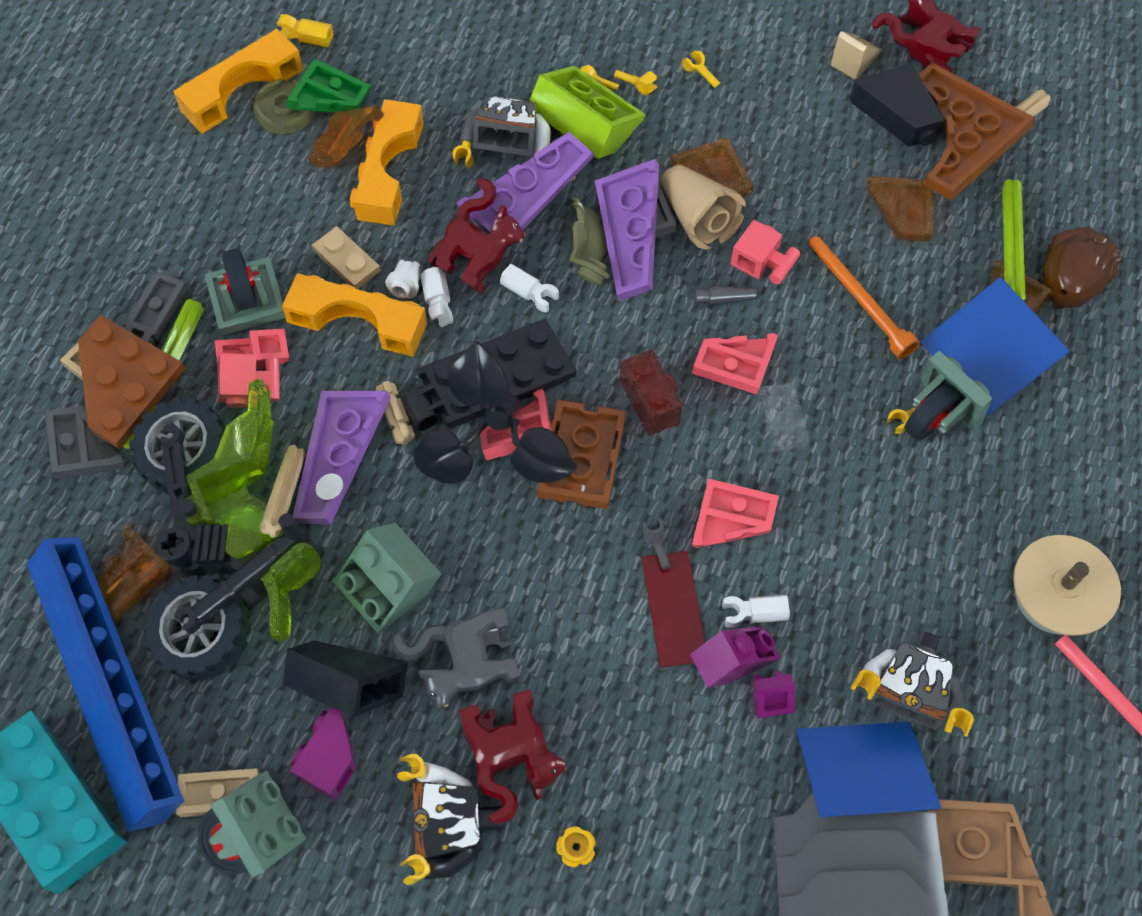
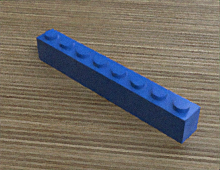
M79 537L44 539L28 561L27 566L128 832L160 825L185 801Z

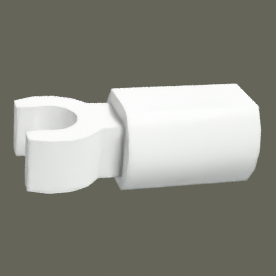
M509 264L501 275V285L528 301L530 299L533 300L536 308L541 312L547 313L549 311V303L543 300V297L549 296L556 301L559 298V290L555 286L540 284V280L513 264Z
M439 267L426 269L420 275L425 302L429 305L430 318L432 320L438 318L439 326L442 328L453 323V316L448 307L451 299L446 275Z
M787 595L748 598V601L731 596L723 599L722 608H734L738 612L737 616L726 617L725 626L729 628L738 627L744 621L749 620L752 624L788 621L790 617Z

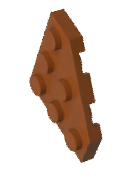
M99 315L78 340L88 428L93 434L121 449L132 436L136 424L140 425L144 420L142 416L148 410L151 412L154 409L155 405L158 404L186 368L181 361Z

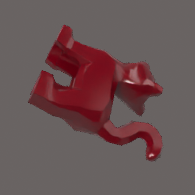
M908 0L909 7L907 13L902 15L900 19L891 13H882L873 19L872 26L874 29L882 25L889 26L893 40L907 49L909 54L922 63L925 68L934 63L949 72L953 71L951 67L946 65L950 58H961L964 52L967 53L974 45L981 30L976 26L971 28L963 26L953 15L939 10L933 0ZM902 23L919 26L920 28L913 34H905Z
M480 178L476 181V185L484 193L483 196L466 200L458 208L456 217L446 227L445 236L436 244L427 260L433 267H439L443 272L445 271L451 275L455 270L454 261L458 256H463L469 262L463 271L461 280L479 294L484 293L485 287L482 282L491 270L500 263L506 248L515 243L522 242L525 237V232L521 229L519 223L507 214V207L504 205L499 208L489 234L470 222L471 212L485 210L493 204L496 198V187L486 178Z
M531 690L513 694V723L495 728L497 716L494 708L489 709L483 716H481L477 704L459 709L464 737L474 753L477 783L484 794L499 799L502 802V807L489 815L492 823L501 824L509 821L515 816L518 809L517 796L510 787L495 782V774L515 765L526 763L527 781L531 786L536 800H539L542 797V789L554 784L556 778L566 768L564 760L555 756L546 748L543 730L531 714L534 705Z

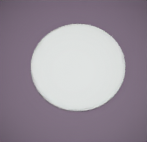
M332 473L321 477L316 484L317 495L324 500H330L338 496L343 488L341 477Z

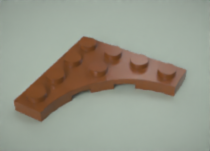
M931 63L918 75L944 118L947 146L939 162L926 175L925 186L952 200L1032 129L1035 117Z

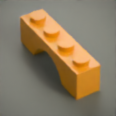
M275 29L189 82L184 83L173 92L180 111L203 134L228 118L226 113L227 100L233 91L240 86L256 81L271 83L276 80L285 79L286 82L304 70L299 50L278 29Z
M384 99L381 111L375 113L373 124L375 131L373 137L369 136L367 139L366 161L361 162L359 165V184L357 188L352 189L350 196V206L355 209L357 220L395 226L402 202L399 181L390 177L385 172V168L389 161L397 154L417 149L424 125L421 105Z
M297 273L282 304L287 323L316 331L322 329L327 323L341 317H358L367 320L378 330L382 349L410 357L415 356L427 326L425 308L415 302L398 301L388 298L379 292L369 293L361 291L349 284H335L325 281L316 275L306 276Z

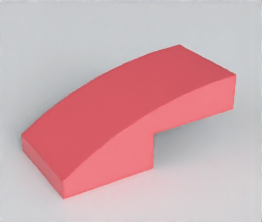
M284 329L250 331L249 338L214 341L217 371L220 353L256 354V370L265 368L266 358H278L279 365L289 361Z

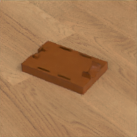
M557 400L552 431L555 433L556 428H559L558 436L567 446L577 468L574 473L564 479L546 483L539 482L537 497L556 500L558 505L565 501L576 502L583 505L586 510L587 506L608 509L626 411L599 407L598 412L585 410V404ZM617 438L616 449H613L614 439ZM612 468L610 479L607 480L608 470Z

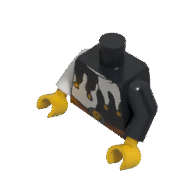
M417 754L401 757L400 761H406L410 764L411 773L406 771L397 773L399 780L409 781L417 778L419 781L413 782L415 854L400 863V866H412L415 875L408 876L403 881L406 885H412L422 878L428 880L453 877L474 861L476 852L483 851L481 831L505 829V822L496 824L492 823L489 819V815L499 810L502 805L480 807L478 788L473 787L470 780L445 767L423 762V759Z

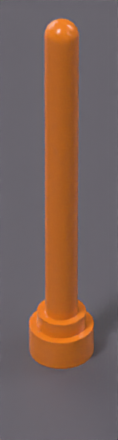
M818 236L811 237L809 246L889 337L890 350L897 359L901 360L915 352L920 345V341L911 331L906 332L905 329H899Z

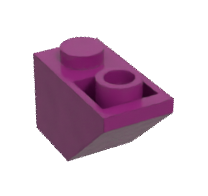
M763 626L721 631L690 654L707 688L727 685L781 659L775 649L774 639L765 631Z
M330 707L328 712L324 710L316 719L313 726L314 734L307 745L302 744L296 750L291 760L293 767L290 772L300 782L336 802L357 766L345 714Z

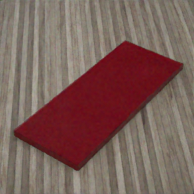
M688 551L666 553L671 566L666 570H662L657 555L641 557L660 668L693 664L694 661L690 654L705 644Z

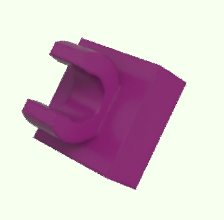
M774 671V677L761 679L760 674L755 675L753 680V706L757 719L795 713V683L791 674L783 675L780 671Z

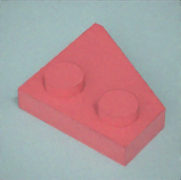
M771 333L767 334L764 339L747 340V336H734L730 339H704L694 363L692 374L757 395L778 335Z
M543 389L534 392L535 400L521 410L519 409L515 417L520 421L518 425L519 439L530 428L543 427L552 431L547 398ZM487 426L480 433L482 452L486 461L507 456L518 448L512 443L511 427L504 430H495Z
M708 479L692 547L700 548L770 533L779 496Z

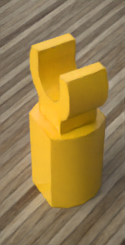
M281 14L277 22V26L282 27L281 33L286 38H298L299 42L328 48L333 37L332 24L303 18L296 20L287 14Z

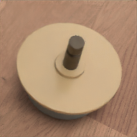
M1052 535L1038 539L1022 552L1014 568L1013 582L1018 606L1028 621L1045 632L1072 636L1095 632L1113 618L1119 607L1121 586L1113 564L1097 547L1080 538L1067 535Z

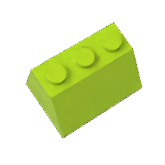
M575 65L540 74L530 101L536 104V114L542 115L548 124L560 131L561 136L570 132L593 152L594 158L598 159L615 153L640 125L646 115Z

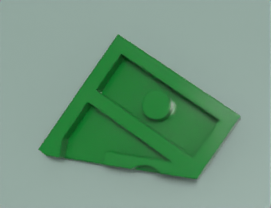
M314 59L287 98L286 107L292 110L357 114L370 94L371 85Z

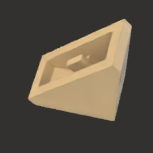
M841 31L837 38L831 66L853 79H858L880 55L882 49L858 35Z

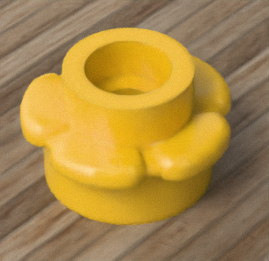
M570 827L564 831L563 836L558 838L556 849L557 853L562 856L564 864L570 867H577L579 864L587 865L592 861L595 855L593 847H595L596 842L594 836L589 831H585L580 827ZM575 843L580 845V849L578 851H575L572 848V846Z

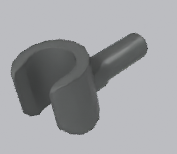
M659 517L657 518L658 529L656 530L648 529L645 521H643V539L655 549L662 570L669 569L671 566L663 544L665 538L663 520Z

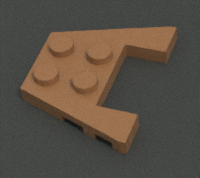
M939 800L941 809L926 811L936 813L944 882L1015 887L1017 916H1053L1046 898V890L1037 874L1031 857L1030 847L1013 804Z

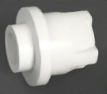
M401 259L394 272L388 275L386 286L395 297L410 299L416 296L419 290L418 282L421 278L420 264L416 261L411 262Z

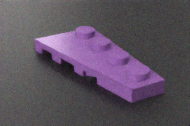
M568 132L536 152L530 160L522 165H515L508 170L506 175L492 182L496 187V198L493 204L485 210L471 212L469 218L489 234L499 208L504 205L507 207V214L513 217L519 223L521 229L524 230L593 158V152ZM482 189L469 198L464 197L456 202L457 207L459 208L466 200L481 198L484 194Z
M655 159L595 180L616 294L621 300L651 291L653 287L659 164Z
M321 391L293 512V517L297 524H332L391 399L387 391ZM326 474L339 475L343 481V488L340 494L330 500L321 499L316 493V484L319 479Z

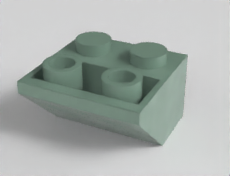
M396 523L368 529L333 582L372 628L380 634L424 599L442 574Z

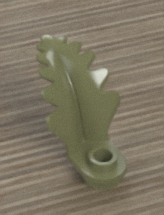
M578 197L572 198L571 207L576 210L579 221H575L572 227L573 252L569 261L579 268L577 274L594 285L601 286L603 281H607L610 277L605 272L607 266L600 262L609 254L602 217L598 216L597 211L584 206Z

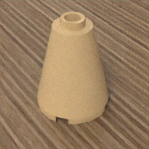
M683 165L673 166L663 174L660 185L689 239L698 248L710 249L711 247L707 244L718 238L722 244L737 231L744 218V215L741 213L742 205L746 207L744 199L738 192Z

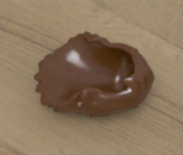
M1076 227L1075 230H1065L1062 233L1056 234L1046 252L1042 273L1044 293L1058 309L1082 306L1085 302L1102 292L1105 286L1112 283V280L1118 275L1117 267L1121 258L1117 245L1112 243L1111 239L1102 235L1101 232L1097 233L1094 229L1088 227Z

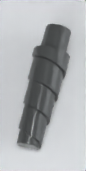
M708 285L706 289H694V302H707L708 305H715L717 303L756 299L757 291L756 288Z

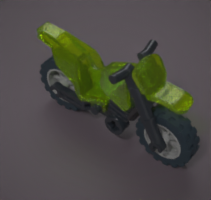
M260 379L249 383L248 410L227 426L224 425V421L208 404L204 402L201 404L195 398L188 397L187 400H183L181 397L172 398L169 403L163 401L155 405L156 409L152 412L148 410L142 416L144 420L140 425L136 424L133 430L135 434L134 439H130L129 449L133 451L130 459L137 468V473L155 489H161L170 496L174 526L160 534L156 542V551L162 559L173 565L176 570L187 577L186 581L182 582L179 579L171 583V588L167 591L163 589L156 596L158 600L155 605L151 604L148 608L147 614L149 618L148 621H144L143 632L147 634L144 644L146 649L151 651L152 654L150 656L157 664L184 680L194 678L197 681L208 680L210 675L217 677L225 672L224 668L228 665L232 667L239 660L238 654L240 651L244 652L248 644L246 641L247 634H251V624L247 618L255 610L254 607L267 596H269L270 634L277 642L287 641L291 631V608L288 591L300 589L318 573L321 568L320 559L323 558L325 553L324 549L315 545L313 540L305 539V532L299 528L294 517L289 513L279 517L278 522L282 528L279 536L271 538L269 534H263L260 531V525L267 504L260 498L250 495L247 487L256 482L266 472L274 425L271 414V392ZM183 426H193L184 435ZM203 431V441H193ZM161 460H164V466L160 464ZM180 539L181 542L175 547V540ZM175 547L173 552L171 553L169 549ZM192 560V566L188 567L186 564ZM206 572L210 575H215V573L218 575L224 573L231 574L227 579H221L220 582L211 576H205L204 579L200 578ZM180 622L183 630L175 633V626ZM189 637L184 653L180 652L175 643ZM198 640L203 642L206 648L194 653Z

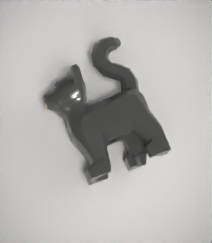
M505 608L481 612L469 619L454 621L447 626L434 625L426 628L413 646L405 643L401 633H396L392 638L393 651L404 660H417L428 652L434 640L444 642L452 662V669L419 670V677L424 680L420 683V688L426 689L428 698L432 699L437 708L447 707L451 700L459 693L478 692L495 681L503 680L508 685H515L519 682V673L515 659L491 660L487 659L486 649L489 647H497L500 651L508 650L511 647L507 633L498 631V629L508 627Z

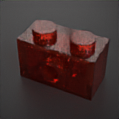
M653 349L621 361L619 381L647 435L651 436L680 424L683 405L676 394V383L670 373L665 374Z

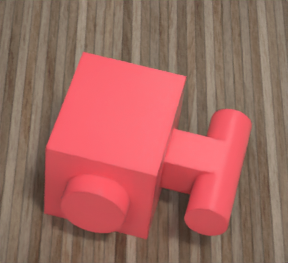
M753 220L733 247L730 264L758 280L768 267L773 270L769 276L770 281L778 285L799 258L800 251L790 247L785 255L778 252L782 234L769 225Z
M220 353L218 360V403H226V406L229 408H245L248 406V403H254L256 388H265L266 401L280 400L278 358H266L265 371H256V354Z

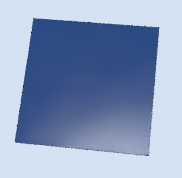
M1001 277L920 341L932 356L940 350L946 357L951 356L956 359L962 366L963 372L970 379L980 381L988 389L990 397L993 399L985 415L986 417L1070 352Z
M910 721L796 729L819 817L942 808Z

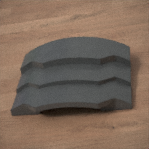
M812 792L795 814L774 817L779 916H948L936 813L906 811L819 817Z

